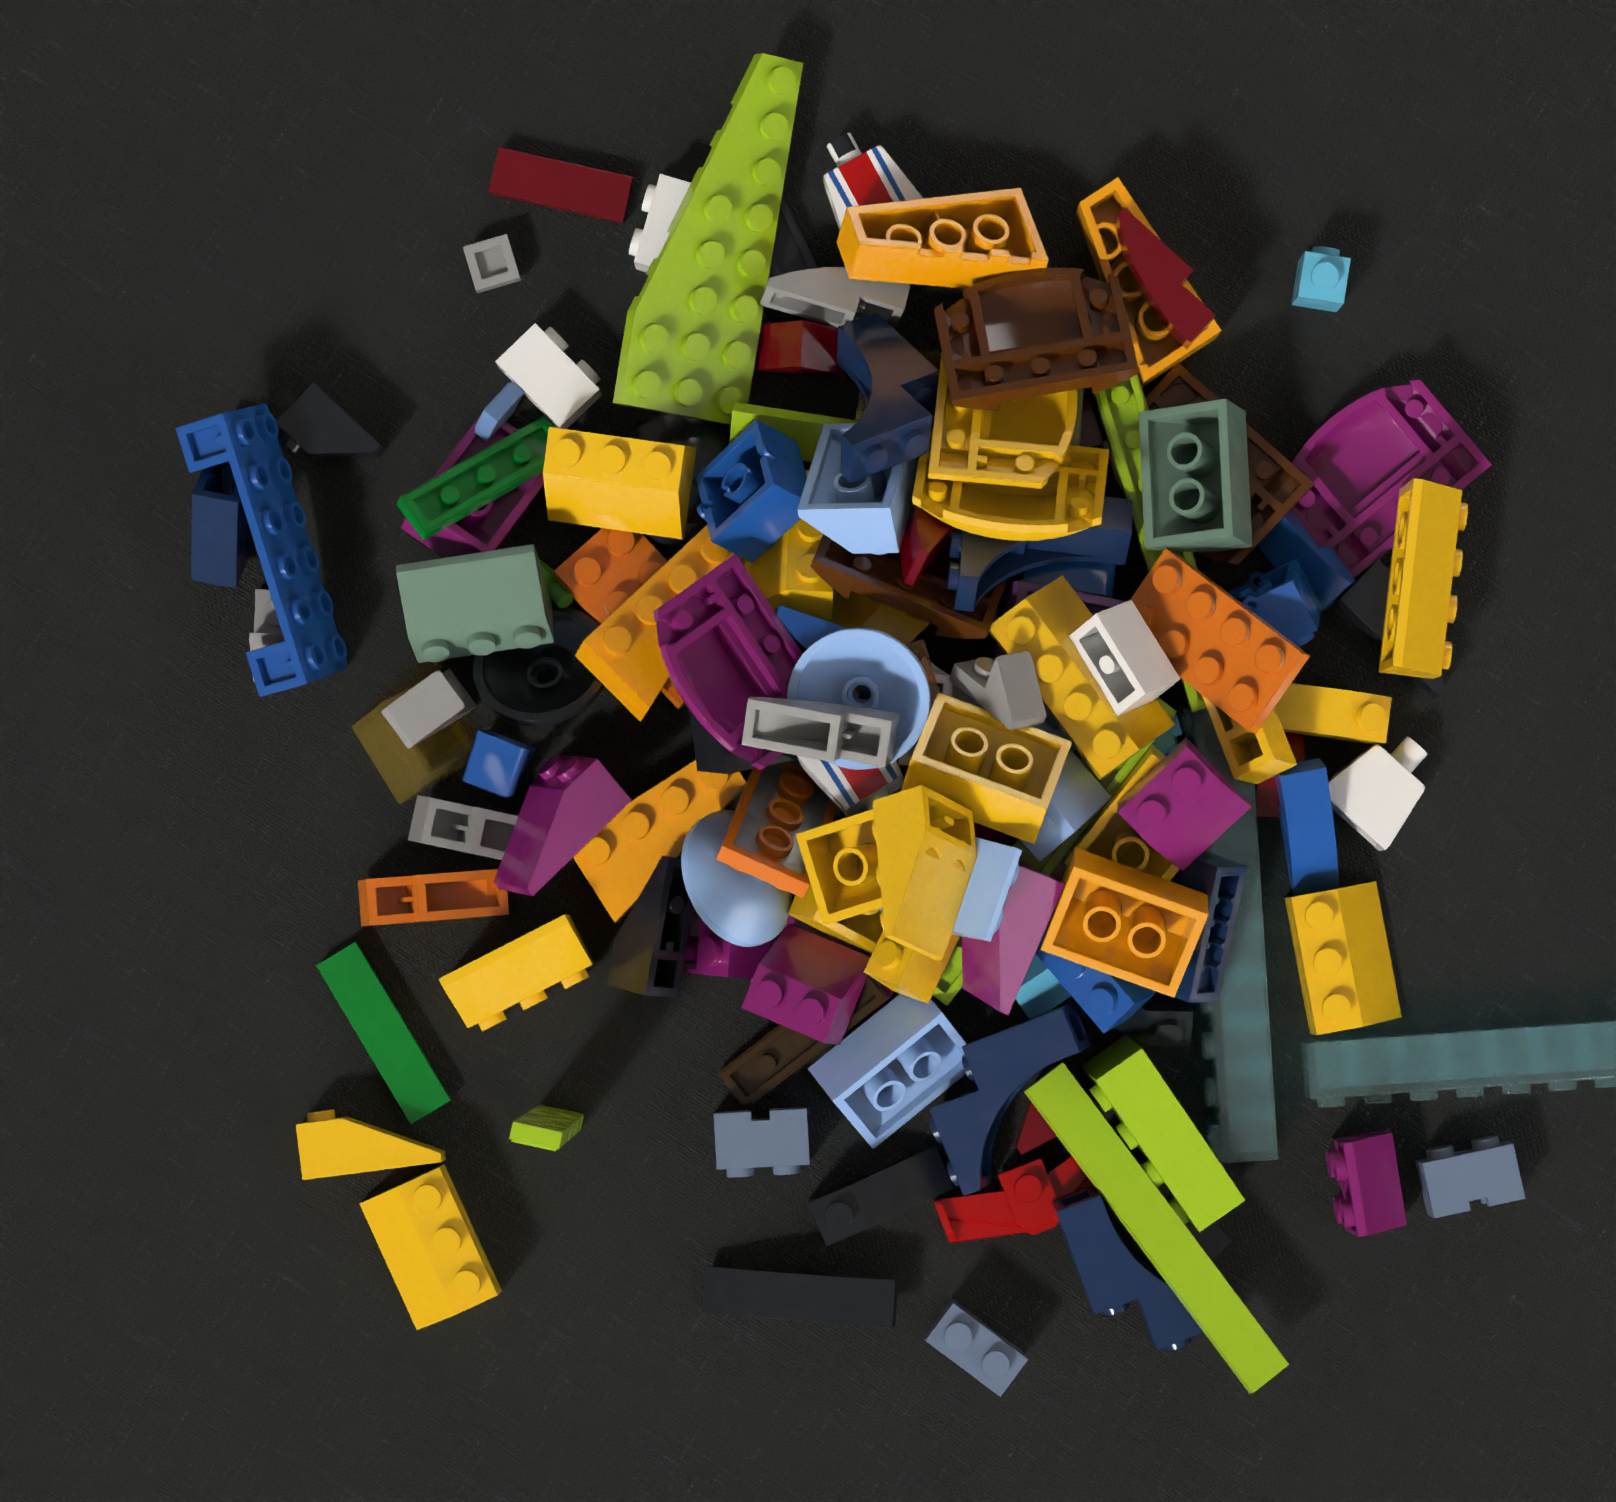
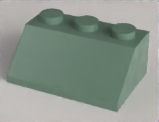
M1220 399L1139 412L1145 548L1164 551L1167 548L1180 552L1212 553L1253 547L1246 411L1228 399Z
M534 544L396 565L407 635L418 663L442 662L449 658L469 655L482 656L495 651L515 648L529 649L541 644L554 643L552 599L550 598L549 588Z

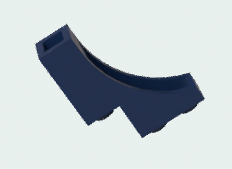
M878 313L838 326L836 363L856 383L867 403V408L861 418L842 435L840 473L851 483L929 453L932 415L928 411L936 407L939 370Z
M1104 496L1101 525L1055 539L1040 541L1001 540L952 529L949 557L958 559L957 562L950 561L947 589L955 590L954 610L973 612L980 600L996 585L1011 576L1039 566L1065 562H1098L1125 565L1132 534L1133 500Z
M1074 1002L977 1038L962 1046L964 1052L962 1056L963 1068L971 1081H975L978 1088L942 1101L929 1110L932 1115L930 1117L931 1131L935 1139L944 1145L949 1158L947 1161L949 1176L954 1185L960 1186L963 1196L979 1191L993 1182L992 1161L997 1132L1007 1109L1019 1091L1046 1066L1079 1053L1091 1046Z
M1095 1186L1051 1201L1087 1301L1094 1315L1101 1312L1105 1316L1120 1313L1130 1306L1129 1302L1137 1300L1148 1333L1157 1350L1164 1347L1166 1350L1182 1348L1191 1343V1337L1204 1333L1160 1273L1138 1258L1116 1233L1101 1195Z

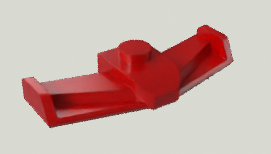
M1072 1156L1048 1173L1042 1159L1039 1157L997 1174L1003 1188L1002 1191L933 1199L949 1243L1021 1233L1036 1235L1056 1227L1058 1223L1051 1201L1094 1185Z

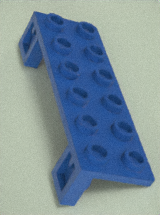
M264 403L221 413L175 428L189 473L229 462L285 640L246 652L259 697L305 685L347 669V648L343 638L338 635L332 615L333 603L330 595L324 589L319 573V557L310 544L305 528V512L300 503L297 502L291 483V467L283 457L277 438L278 425L274 416L269 412L267 404Z

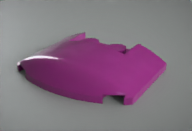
M1421 380L1409 381L1411 385L1384 387L1349 404L1331 417L1313 434L1292 462L1315 485L1289 513L1294 512L1319 548L1331 546L1353 578L1357 577L1393 547L1398 496L1401 487L1413 478L1462 490L1492 465Z
M734 554L654 610V621H657L658 644L665 666L686 706L707 732L734 755L751 762L752 766L761 770L783 753L742 745L748 698L768 697L787 699L792 671L803 653L740 559Z

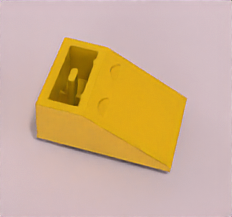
M919 785L872 801L874 813L872 833L876 840L878 855L876 877L881 887L883 908L880 913V922L886 938L939 961L944 959L977 858L972 810L923 785Z

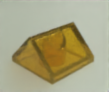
M413 687L386 699L351 726L399 805L466 765L472 750V745L457 721L410 749L405 746L381 711Z

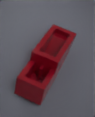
M1123 208L1118 213L1114 224L1120 247L1132 278L1146 303L1163 326L1187 350L1210 325L1216 315L1183 286L1194 270L1127 209Z
M913 503L900 547L903 579L911 587H913L951 540L952 529H956L938 520Z

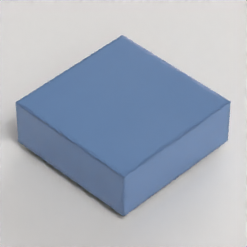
M513 382L507 383L483 410L475 426L476 430L474 433L487 442L514 413L524 391Z

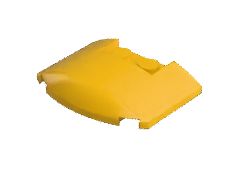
M941 353L928 478L1042 489L1048 482V478L1062 463L1071 443L1077 415V390L999 403L1000 410H980L952 406Z
M931 430L929 453L919 456L912 503L938 520L968 533L1012 541L1055 539L1101 525L1109 449L1069 445L1062 463L1048 478V482L1042 489L928 478L933 435V430Z

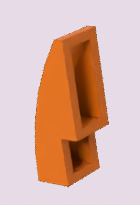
M498 869L358 880L361 927L509 915L508 892L498 889L493 883Z

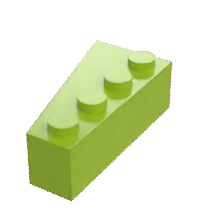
M1124 1035L1081 1065L1094 1084L1089 1089L1104 1112L1111 1109L1120 1122L1115 1129L1130 1150L1138 1147L1147 1160L1141 1167L1157 1188L1164 1184L1173 1197L1168 1203L1184 1225L1190 1222L1200 1233L1245 1201L1147 1054L1129 1036Z

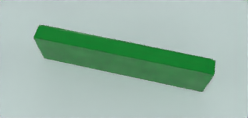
M546 415L542 416L399 497L396 505L423 541L543 473L549 427H554Z
M358 942L352 943L316 965L410 1124L451 1101V1097Z

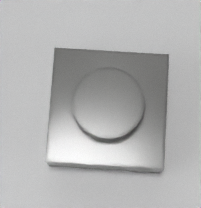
M507 234L463 247L477 294L521 281Z

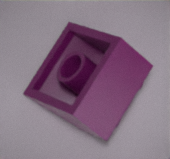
M1187 738L1117 802V812L1152 848L1182 871L1252 807L1239 791Z
M789 923L758 964L741 1008L822 1043L840 1045L868 975L864 973L870 956Z

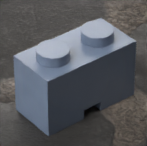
M807 1106L770 1108V1118L752 1119L751 1110L714 1112L717 1170L726 1169L728 1178L755 1176L754 1168L773 1167V1175L800 1174L801 1165H810Z
M1494 1135L1472 1140V1149L1454 1152L1453 1145H1447L1426 1150L1427 1158L1416 1160L1415 1162L1427 1215L1432 1218H1439L1471 1211L1469 1201L1477 1199L1481 1200V1204L1487 1203V1206L1526 1199L1514 1144L1506 1141L1500 1142L1499 1136Z
M952 1298L924 1334L926 1342L1000 1397L1028 1361L1023 1351L991 1329Z

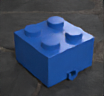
M758 419L749 425L695 477L702 502L697 507V512L707 522L711 542L752 563L801 519L797 509L807 475L798 442Z
M1298 558L1266 573L1254 572L1251 574L1249 581L1226 591L1298 647L1314 638L1313 632L1318 630L1322 605ZM1256 577H1260L1261 582H1258L1259 586H1256L1254 583Z

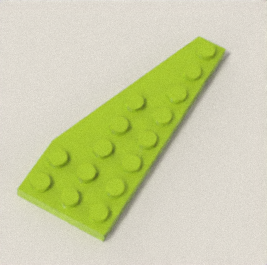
M765 53L754 54L731 101V104H733L722 129L716 131L710 143L712 149L703 167L698 168L667 230L670 234L658 258L653 259L646 273L648 278L639 296L634 297L627 311L613 403L730 426L734 403L748 404L764 306L759 304L769 279L803 69L802 62Z

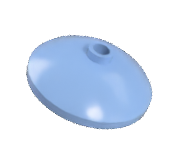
M869 628L841 629L829 633L814 642L796 663L789 680L787 699L834 703L899 713L894 757L891 762L909 751L920 737L929 715L931 700L928 679L921 663L913 652L893 636ZM858 685L867 686L871 691V697L866 700L858 698L855 694V687ZM843 759L829 762L839 767L855 770L880 767Z
M715 811L697 820L685 837L681 855V866L686 891L693 907L703 922L719 937L729 943L742 947L764 944L779 935L789 918L787 913L792 903V893L779 890L770 883L745 872L737 871L729 865L716 860L735 811Z

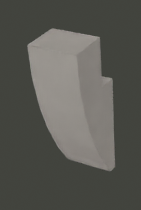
M821 267L794 271L769 278L759 305L836 328L852 322L854 316L863 318L878 313L890 326L896 328L905 310L911 284L849 279L845 267Z
M749 697L742 745L829 762L843 759L886 767L894 757L900 714L808 700Z
M417 795L408 840L502 860L518 816Z

